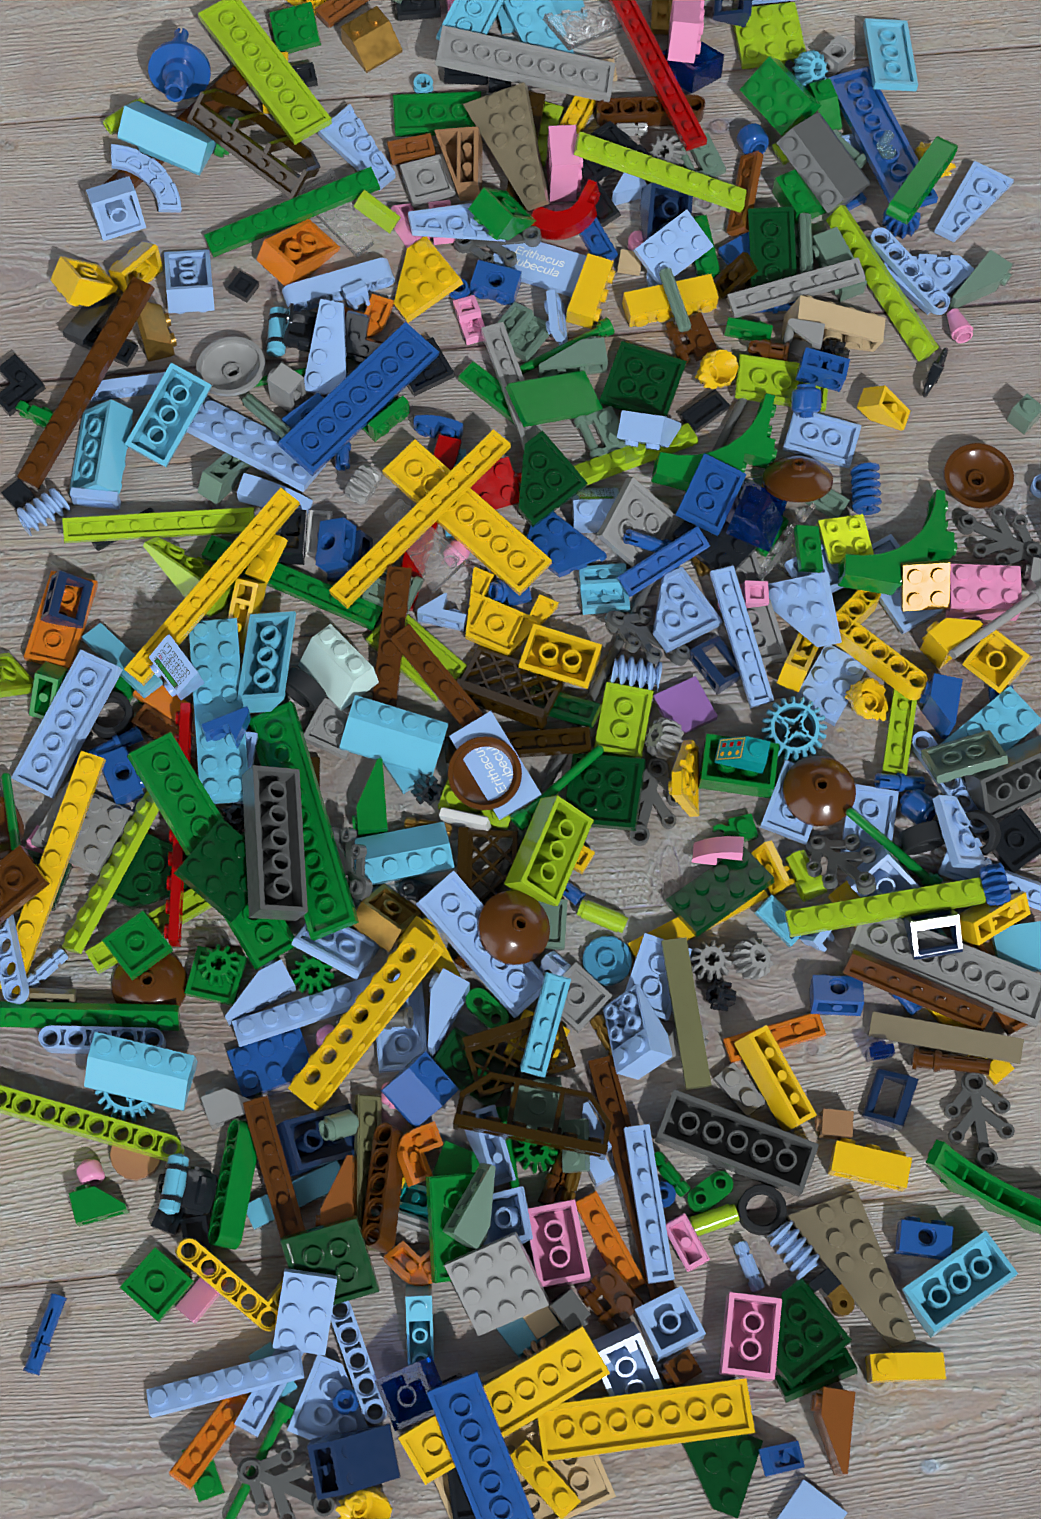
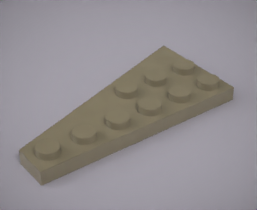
M522 82L463 104L475 125L479 127L482 137L525 208L530 211L548 205L549 199L527 85Z
M857 1190L785 1217L787 1221H793L792 1226L795 1229L799 1228L800 1237H806L805 1244L813 1246L812 1251L820 1255L818 1260L838 1278L853 1297L856 1307L863 1312L870 1321V1324L890 1348L916 1339Z

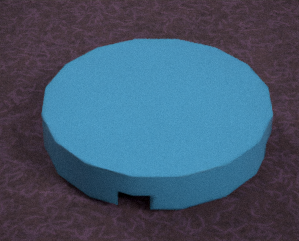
M601 936L592 940L583 954L584 970L602 986H613L622 982L628 976L632 966V954L628 946L613 936Z

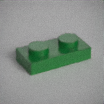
M728 317L724 336L748 341L770 339L773 325H768L762 321H747L741 317Z
M214 1458L193 1486L199 1503L225 1493Z

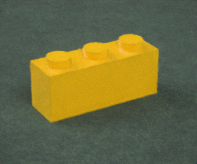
M587 254L567 309L566 322L592 329L594 322L600 320L602 314L600 305L602 302L606 303L609 294L607 289L608 283H613L616 271L613 270L614 261Z
M841 1138L840 1141H836L833 1144L828 1175L902 1192L907 1188L912 1158L907 1157L905 1152L891 1150L889 1153L881 1151V1147L872 1144H866L863 1147L855 1145L856 1141Z

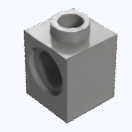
M839 34L821 53L824 55V61L828 62L826 70L833 75H838L852 60L855 46Z

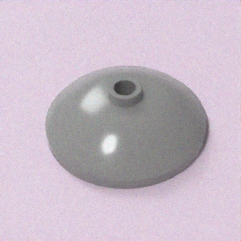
M226 337L211 343L202 351L197 360L196 373L198 378L212 385L210 393L231 397L243 394L255 387L264 375L266 363L262 350L253 341L243 337Z

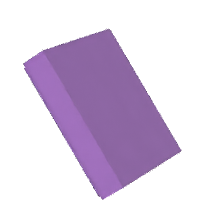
M696 676L653 695V700L662 717L678 722L682 726L681 730L684 731V734L718 718Z

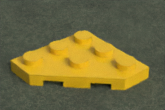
M426 236L407 248L394 300L396 309L407 323L463 284L461 278Z
M683 740L672 770V780L668 782L669 794L673 796L689 817L699 816V747L693 740Z

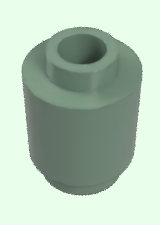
M344 1110L324 1117L319 1122V1132L324 1140L336 1141L356 1134L359 1121L357 1116L350 1110Z

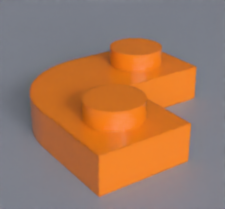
M372 294L370 305L367 306L365 313L354 311L344 306L345 320L349 310L370 315L367 337L375 336L386 326L394 306V300Z
M435 1121L406 1132L399 1140L397 1157L408 1187L425 1181L427 1176H433L425 1152L444 1145Z
M402 1241L384 1256V1262L406 1283L415 1286L432 1284L430 1250L422 1257H419Z

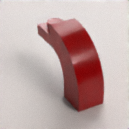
M589 179L577 202L566 210L552 211L544 207L534 209L531 216L536 221L531 226L538 227L542 239L547 240L568 239L583 232L592 224L597 216L595 205L600 198L597 182Z

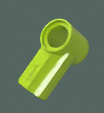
M799 850L786 857L785 862L796 881V890L803 902L827 892V889L823 886L821 875L817 877L808 875L806 865L810 862V859L805 850Z

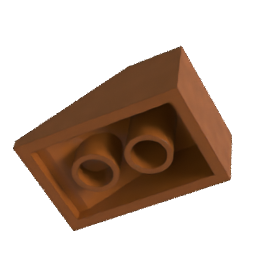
M347 1155L321 1207V1214H316V1227L354 1216L353 1155Z
M823 1387L817 1390L815 1395L812 1394L810 1411H814V1420L834 1476L848 1475L856 1392Z

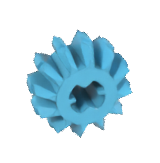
M818 51L799 53L798 58L794 59L795 66L792 67L795 71L794 76L806 89H808L810 83L826 79L825 74L829 72L826 70L828 62L824 61V55L819 54Z

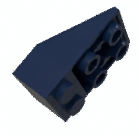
M390 1423L313 1438L307 1445L318 1500L349 1494L401 1477Z

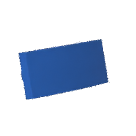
M416 415L413 419L414 430L423 437L429 436L435 439L438 432L443 436L461 439L463 435V423L450 418L435 415Z

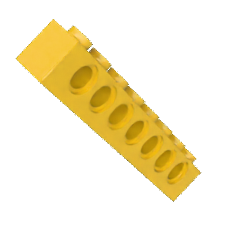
M414 926L404 936L402 943L396 951L388 956L387 962L381 970L373 975L367 988L356 997L355 1003L348 1012L341 1016L334 1030L326 1035L323 1044L309 1057L307 1064L301 1072L293 1077L288 1089L308 1106L319 1112L445 950ZM415 954V957L409 961L410 957ZM400 973L399 978L393 981L394 977ZM384 994L383 998L378 1001L379 996ZM368 1014L366 1020L362 1022V1018ZM352 1034L351 1039L346 1042L347 1037ZM336 1054V1058L330 1062L332 1056ZM320 1074L319 1080L314 1083L315 1078Z

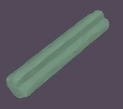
M804 212L800 213L798 217L801 274L814 270L811 215Z
M669 267L661 269L659 276L680 332L688 331L691 329V323L672 270Z
M247 394L242 399L243 405L279 437L283 438L291 430L287 424L253 395Z

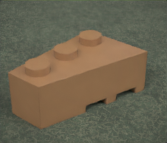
M479 127L434 130L459 200H475L482 190L483 141Z

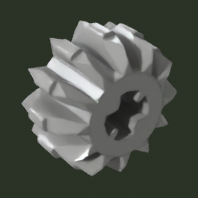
M666 133L664 137L656 136V144L650 143L653 151L648 153L653 157L675 165L684 163L681 157L687 153L682 150L684 146L681 141L679 142L678 136L674 135L671 137L670 134Z
M367 464L359 466L347 483L345 495L349 497V500L359 505L367 503L381 482V474L377 469Z
M661 717L659 720H655L653 726L649 727V733L646 735L645 746L647 747V752L660 759L668 760L670 757H674L676 750H680V743L683 742L681 739L684 731L681 730L682 726L669 718Z
M749 937L734 946L735 950L731 955L735 960L731 964L736 965V973H742L743 979L758 980L770 973V967L774 964L770 960L773 954L768 952L769 945H763L762 939Z
M711 940L710 947L703 941L700 944L701 949L698 947L693 949V953L696 956L690 957L691 963L695 964L692 966V972L700 971L697 977L699 980L705 975L707 976V983H711L713 976L718 981L722 979L721 974L728 976V967L732 966V961L728 960L731 952H722L725 947L723 943L717 948L715 947V940ZM709 957L714 958V966L708 965L709 961L707 960Z

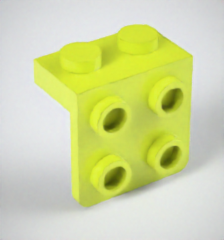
M863 514L818 520L816 526H819L820 540L823 542L829 564H839L845 554H874Z

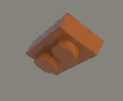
M431 133L387 141L392 165L435 156Z

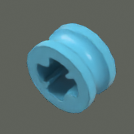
M419 74L414 78L413 84L416 94L433 92V79L431 76ZM421 83H426V87L422 88Z

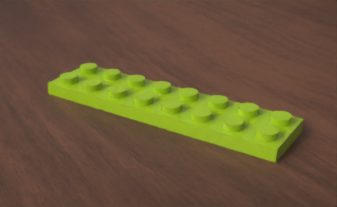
M221 0L198 13L200 21L294 145L332 124V118L241 0Z

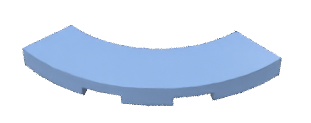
M111 144L112 169L130 172L143 180L152 190L159 212L181 213V200L177 187L161 164L137 149Z

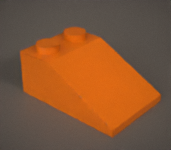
M307 219L265 239L256 260L281 284L286 286L305 280L340 250V246L315 223Z

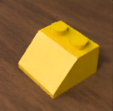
M141 242L139 245L132 247L121 260H117L111 265L109 269L110 278L123 293L133 276L149 283L163 271L158 246L153 243Z
M60 256L50 279L57 287V291L66 298V302L76 307L79 305L89 307L118 289V286L100 265Z
M945 618L940 623L935 621L927 628L926 631L928 633L922 638L923 643L920 650L938 669H941L953 659L949 651L980 630L983 623L978 620Z
M996 629L977 644L962 665L1001 694L1018 677L1033 656Z

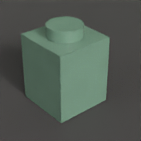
M1027 393L1012 408L1006 421L1025 435L1039 420L1041 404Z

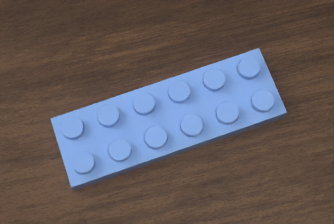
M209 398L204 400L187 430V433L301 492L307 489L326 466L325 464L314 476H311L278 446L282 438L274 431Z
M80 649L11 778L54 799L123 669Z
M455 871L448 874L416 903L419 909L514 1018L539 997L544 975L532 961L522 965H508L497 961L484 949L477 930L479 913L484 905Z

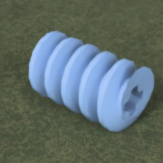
M54 488L49 489L50 496L46 493L41 494L42 501L34 498V506L26 503V511L21 507L17 508L18 519L29 536H32L30 528H34L37 532L40 531L38 523H42L45 527L48 526L46 518H50L53 522L56 521L54 513L63 517V508L71 512L64 497Z
M621 654L618 660L615 658L611 683H614L618 677L621 685H624L628 679L629 686L633 687L635 682L638 681L639 688H643L645 683H647L648 690H652L655 685H657L658 689L663 667L662 662L659 661L657 666L653 667V663L648 661L647 665L644 666L643 658H640L637 664H635L633 656L625 662V657Z
M791 1220L784 1223L767 1238L773 1237L770 1243L771 1247L780 1245L776 1254L786 1253L783 1263L793 1262L789 1270L791 1272L799 1270L796 1279L800 1280L818 1265L816 1262L820 1255L814 1254L810 1256L813 1246L803 1247L806 1237L796 1238L800 1230L799 1228L790 1230L793 1224Z

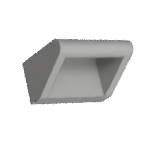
M791 318L788 320L782 344L790 342L789 352L798 359H801L806 347L820 351L825 324ZM794 332L806 341L794 340Z

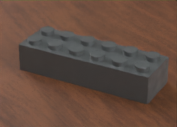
M253 765L242 775L249 918L296 921L308 912L299 769Z
M675 1089L671 1094L654 1141L797 1197L803 1193L819 1146L815 1142Z

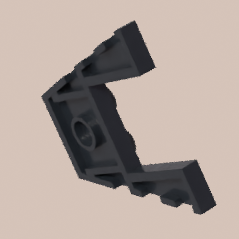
M608 121L589 134L652 156L643 146L634 142L629 135L611 121ZM583 158L582 173L585 182L587 183L590 179L597 182L600 198L595 207L599 222L602 227H605L620 217L621 214L599 181L616 169Z

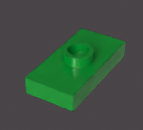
M796 525L794 527L798 572L821 573L824 568L819 526Z

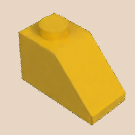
M886 385L863 388L857 408L869 420L900 431L904 430L911 412Z

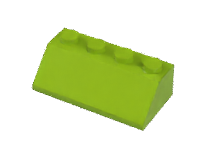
M558 795L541 798L504 884L514 891H521L535 898L537 901L558 906L594 820Z

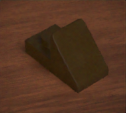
M742 252L713 279L721 298L726 299L728 294L749 289L751 287L749 279L758 272V269L749 254Z

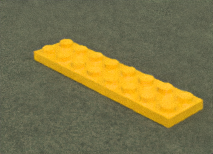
M414 439L382 470V473L417 504L451 470ZM471 488L436 521L496 576L505 581L519 596L552 564V560Z
M582 1325L485 1383L483 1386L502 1435L506 1437L609 1375L610 1371ZM435 1414L398 1436L400 1443L425 1485L456 1467Z
M747 1378L561 1403L537 1417L543 1462L755 1433Z

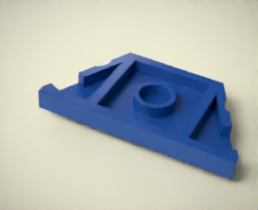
M554 512L534 528L530 526L527 538L552 560V564L548 569L559 578L570 574L573 570L586 568L587 564L599 559L604 561L607 558L604 551Z

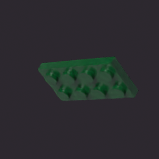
M794 206L749 208L750 257L758 269V272L751 277V288L797 275Z
M743 846L742 860H721L665 899L666 905L698 937L772 885L774 877Z

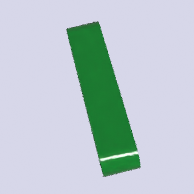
M937 136L891 200L886 215L907 225L954 159L958 145Z
M234 1119L228 1127L208 1233L210 1244L233 1250L237 1249L242 1241L257 1160L252 1135L246 1121Z

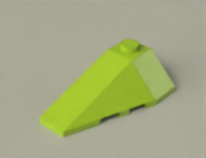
M159 537L144 542L143 547L185 598L211 569V567L203 564L205 559L189 557L185 555V551L182 548ZM235 581L205 616L210 618L226 607L232 599Z

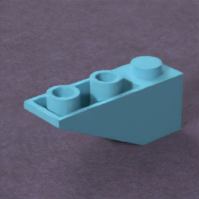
M432 1284L426 1286L406 1285L408 1372L434 1371Z

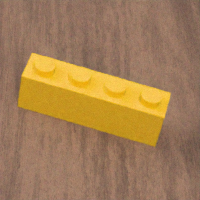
M712 274L676 281L688 316L698 312L707 313L717 308L719 297ZM663 284L623 293L622 305L629 327H643L648 323L656 321L665 322L670 318H674Z
M767 1025L734 1043L783 1131L787 1132L817 1115Z

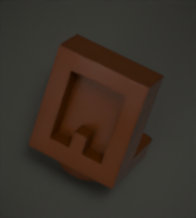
M687 1349L665 1362L661 1366L663 1371L660 1372L668 1386L673 1385L674 1388H678L702 1373V1370L690 1350Z

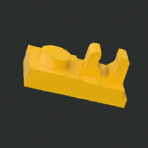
M772 840L764 842L751 852L774 877V883L768 887L771 895H777L783 889L790 887L796 882L794 878L789 879L787 871L790 868L783 866Z

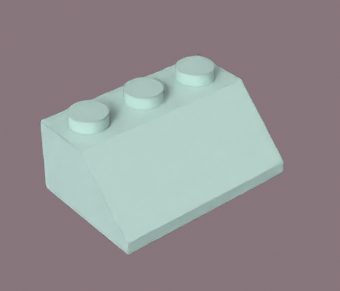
M331 624L311 638L298 664L302 671L306 672L321 685L326 692V696L340 711L353 703L355 695L361 697L379 683L373 666Z

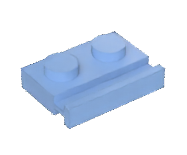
M553 289L546 291L547 300L544 301L545 311L549 316V320L546 321V328L548 334H552L560 346L568 342L565 307L560 296Z

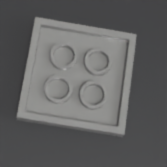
M627 477L596 536L633 567L655 552L625 544L623 542L624 533L630 535L626 533V530L632 529L633 531L664 540L669 538L679 518L634 477Z
M68 781L33 836L31 845L45 850L69 785ZM93 794L69 862L98 876L112 853L114 845L121 838L125 825L131 820L133 812Z
M517 1232L450 1260L444 1265L478 1336L550 1305L549 1298Z

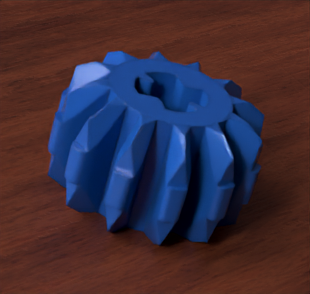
M887 208L884 210L882 225L886 226L888 231L893 232L894 237L900 235L903 240L906 235L911 237L914 231L919 228L921 213L916 212L906 225L887 216Z
M992 863L981 867L979 874L987 904L998 906L1009 902L1011 893L1004 866L1001 863Z

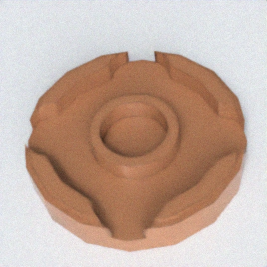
M126 1130L119 1135L117 1140L126 1139L129 1131ZM147 1136L143 1138L141 1147H149L153 1142V1137ZM115 1146L111 1148L110 1158L112 1166L119 1175L127 1180L139 1181L148 1176L150 1177L161 1165L160 1159Z

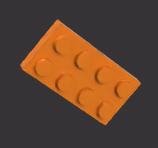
M51 570L24 659L39 664L48 662L70 670L78 652L98 588V582L80 577L94 583L83 628L47 623L40 619L51 576L57 573ZM65 586L59 609L60 614L75 619L83 588Z

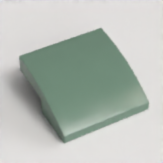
M516 302L511 305L497 322L504 323L515 356L525 362L531 359L550 335L546 328V321L534 316L533 310Z

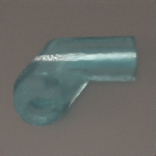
M889 130L884 131L876 144L881 157L886 160L892 159L896 154V148L892 149L893 145H889L894 138L893 132Z

